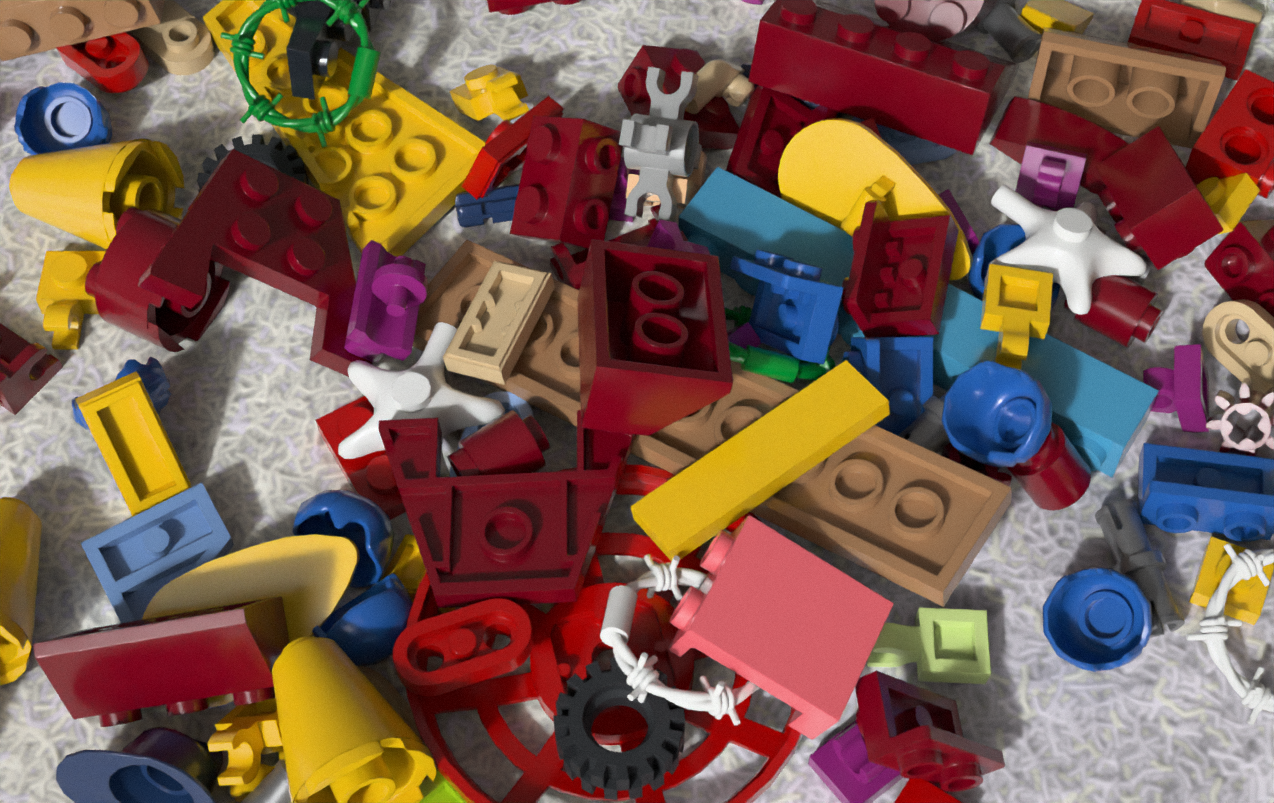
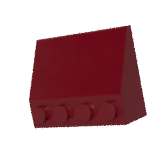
M775 0L759 22L748 82L863 120L874 118L876 124L973 155L1009 90L1020 64L945 40L935 41L918 33L889 26L885 21L819 0Z

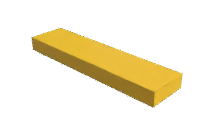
M845 360L631 505L633 518L671 562L674 556H679L682 559L718 534L721 529L724 530L890 415L889 400Z

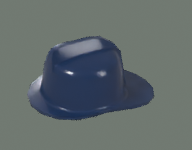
M165 727L149 728L132 742L128 743L121 752L81 750L68 754L57 765L56 781L62 792L74 803H217L212 793L223 764V752H209L207 743L193 739L175 729Z

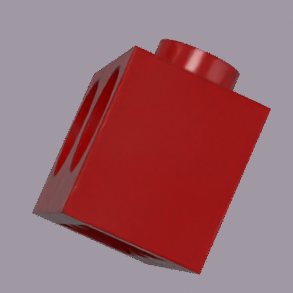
M1245 69L1191 150L1186 168L1197 185L1211 177L1223 179L1247 173L1259 188L1260 192L1258 195L1266 199L1274 190L1273 81Z

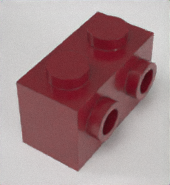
M1159 126L1095 166L1106 185V188L1097 194L1108 213L1116 222L1114 226L1128 249L1136 254L1144 250L1157 270L1176 259L1185 257L1197 246L1224 231L1189 171Z

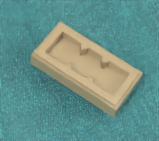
M494 260L443 355L447 371L505 385L555 288L552 274Z

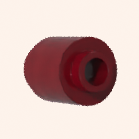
M1111 275L1100 277L1093 282L1091 308L1087 314L1079 315L1075 313L1074 320L1129 348L1135 338L1144 343L1147 342L1156 328L1163 310L1155 306L1158 298L1157 292L1124 275ZM1066 299L1064 302V308L1071 311Z
M511 410L458 442L460 449L448 455L447 458L457 477L536 473L546 467L542 453L550 449V444L532 415L521 419L514 410Z
M1051 422V431L1038 453L1025 463H1017L1014 467H1007L1032 501L1038 507L1049 511L1061 510L1077 502L1085 494L1091 481V470L1063 430L1053 422Z

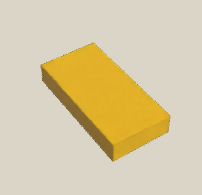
M137 371L75 399L132 516L192 488Z

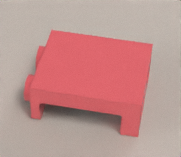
M749 515L731 535L721 529L709 545L700 562V566L709 572L700 589L698 590L690 586L675 608L669 623L679 629L668 650L681 657L690 648H695L795 708L796 710L788 726L813 740L840 720L894 603Z

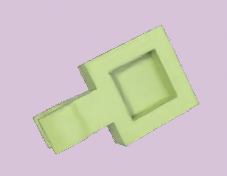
M919 607L915 616V626L896 623L884 624L867 660V666L899 667L907 663L917 662V679L921 682L986 684L991 675L987 610Z

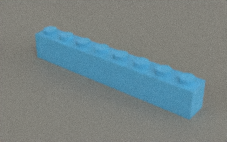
M718 166L678 216V228L680 231H683L688 242L708 247L710 255L718 256L720 272L735 279L737 284L751 295L756 296L759 279L730 269L733 256L754 260L756 249L794 258L793 260L821 267L823 269L820 280L842 287L845 277L850 275L854 256L852 236L844 230ZM948 284L939 334L921 335L933 337V384L946 391L951 388L958 375L974 367L975 363L979 360L983 362L995 361L999 332L980 329L983 301ZM841 298L837 312L839 320L838 334L851 346V337L865 336L852 315H848L844 310ZM1046 334L1045 339L1029 337L1028 355L1026 361L1022 360L1021 370L1030 374L1035 380H1039L1053 403L1051 422L1057 424L1063 430L1091 471L1098 470L1113 478L1145 425L1159 390Z

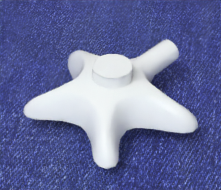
M1007 185L1001 186L991 200L992 206L1021 226L1025 232L1026 240L1014 249L997 257L990 264L1053 273V282L1058 283L1063 288L1068 306L1073 313L1083 315L1089 312L1092 302V284L1096 279L1111 275L1138 276L1146 271L1147 264L1140 255L1109 238L1096 226L1098 212L1095 205L1091 202H1083L1077 205L1076 208H1063L1059 211H1051L1034 205Z
M443 322L437 323L422 356L409 369L401 371L385 370L362 360L350 363L348 367L349 379L372 404L374 415L360 429L346 437L339 444L338 454L344 459H355L376 451L385 450L378 430L380 420L438 417L442 429L443 444V438L450 432L466 427L489 424L503 416L505 409L499 400L466 394L450 387L446 383L443 355L457 331L455 327ZM441 445L440 477H450Z

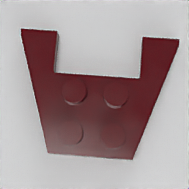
M232 149L218 164L189 206L186 215L168 236L154 261L139 278L138 287L192 309L204 297L211 259L316 307L309 360L348 377V367L351 362L362 360L372 365L371 361L351 354L344 348L356 280L340 200Z
M577 410V469L575 471L440 477L442 429L438 417L379 421L378 430L438 608L466 607L493 598L507 599L517 604L577 602L637 434L611 433L603 430L581 428V410Z

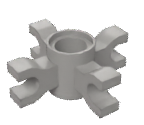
M648 67L646 88L651 99L649 115L635 113L630 120L623 119L619 145L624 147L626 167L628 169L640 170L638 183L627 197L625 214L642 218L645 200L650 196L657 195L661 201L658 219L675 222L678 206L672 189L674 175L689 177L693 169L699 168L702 145L699 144L698 124L696 121L683 120L685 108L696 94L699 76L694 72L682 71L679 89L673 94H665L663 82L666 72L660 68Z

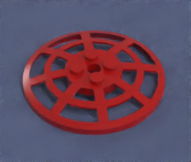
M626 464L616 494L646 496L676 475L664 469ZM577 467L566 468L559 471H575ZM748 512L725 529L732 533L749 515L760 522L762 521L753 513ZM601 533L577 602H558L547 614L531 604H518L526 611L532 627L531 672L495 679L490 678L437 696L417 695L406 688L407 698L421 741L429 749L441 775L467 803L499 802L485 793L459 765L441 735L435 714L477 710L480 721L494 745L516 768L523 772V775L501 803H538L549 788L563 794L588 800H630L629 790L618 791L617 800L605 799L604 789L596 787L593 795L583 790L581 779L578 776L572 781L569 775L562 770L564 768V760L559 759L555 731L536 756L514 736L501 716L498 706L538 699L545 713L554 722V715H557L556 701L560 692L568 694L567 681L575 673L582 680L586 678V665L593 663L596 657L603 651L613 649L612 646L605 644L601 640L600 633L610 590L615 586H625L627 584L604 583L598 556L619 555L644 559V556L649 554L652 560L657 563H671L669 558L649 536L635 533ZM702 545L680 559L677 567L697 570L707 575L709 571L700 566L701 559L696 557ZM427 572L418 586L407 619L406 628L416 622L437 616L439 608ZM649 587L640 589L636 593L637 602L627 646L638 660L643 652L648 654L647 660L653 655L658 658V661L652 667L654 670L658 668L667 675V687L676 686L677 689L691 691L694 680L695 661L709 656L695 648H690L681 657L669 651L668 648L679 629L669 623L675 610L670 604L674 593L672 590L655 591L653 597L648 598L646 594ZM497 635L487 641L486 645L493 649ZM428 657L419 665V668L427 671ZM735 673L732 689L744 686L748 680ZM752 694L734 707L741 721L739 725L733 724L729 714H724L718 720L715 716L709 714L708 711L684 708L685 722L710 733V735L692 753L679 761V765L673 775L668 771L664 773V784L653 791L650 784L643 786L642 797L635 798V802L666 803L663 791L675 788L701 773L722 754L729 743L767 757L756 774L728 800L723 802L753 803L773 784L798 747L803 734L788 726L796 709L791 707L789 718L783 731L780 732L745 718ZM618 705L603 710L594 720L591 732L598 744L620 745L621 752L637 747L644 740L648 731V724L643 715L634 708Z

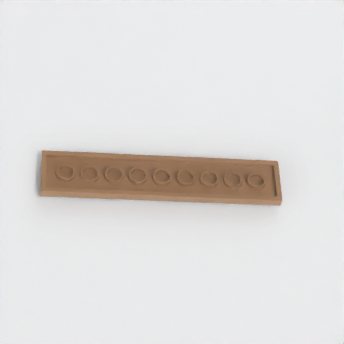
M466 240L428 283L427 296L424 302L419 304L413 347L424 352L434 327L439 322L450 324L458 329L494 260L522 267L526 266ZM553 279L555 288L506 384L480 380L503 391L511 392L529 404L577 427V410H581L577 306L579 290ZM731 361L733 386L730 394L649 436L637 435L630 453L677 475L798 393L799 390L775 379L742 371L741 364ZM874 425L750 512L944 607L1011 504L1012 487Z

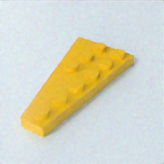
M222 0L203 16L205 26L208 28L211 38L234 71V53L230 51L233 40L221 38V33L238 34L245 20L259 9L266 0ZM280 8L266 14L253 38L256 41V44L253 45L255 47L253 51L265 54L264 60L254 57L249 58V79L257 93L265 95L270 101L278 93H281L284 97L275 106V110L290 119L310 118L313 113L323 111L319 99L321 97L326 98L329 111L343 106L350 97L347 93L355 56L340 47L333 77L325 78L316 99L293 97L286 49L296 18L288 13L290 22L284 23ZM379 72L376 73L371 99H364L356 108L351 110L349 115L335 126V131L327 134L324 133L327 147L322 148L317 132L306 133L272 125L286 146L290 144L296 149L298 158H302L306 174L315 188L340 200L346 232L361 254L363 248L370 240L380 243L387 252L396 257L402 256L455 205V196L458 193L467 192L461 186L481 148L486 143Z

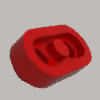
M126 32L73 45L56 47L68 67L106 93H124L134 89L144 79L149 69L148 60L139 43Z
M502 598L484 600L416 622L403 630L394 644L393 661L398 678L409 691L417 695L437 696L514 671L528 659L532 651L533 634L531 622L526 611L520 605ZM495 635H505L510 638L508 645L501 649H492L486 645L487 641ZM437 656L443 659L442 665L436 670L425 671L419 668L420 663L427 657Z

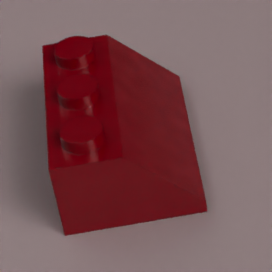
M591 239L577 299L581 428L649 436L730 394L733 386V376L718 256Z
M282 596L84 629L34 643L33 648L35 659L72 718L80 719L99 715L100 727H110L143 719L141 708L165 705L167 716H177L208 709V697L233 694L234 705L251 704L275 698L272 667L290 641Z

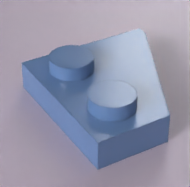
M203 483L80 543L121 623L142 620L149 602L164 585L206 562L226 556L234 546L232 538Z

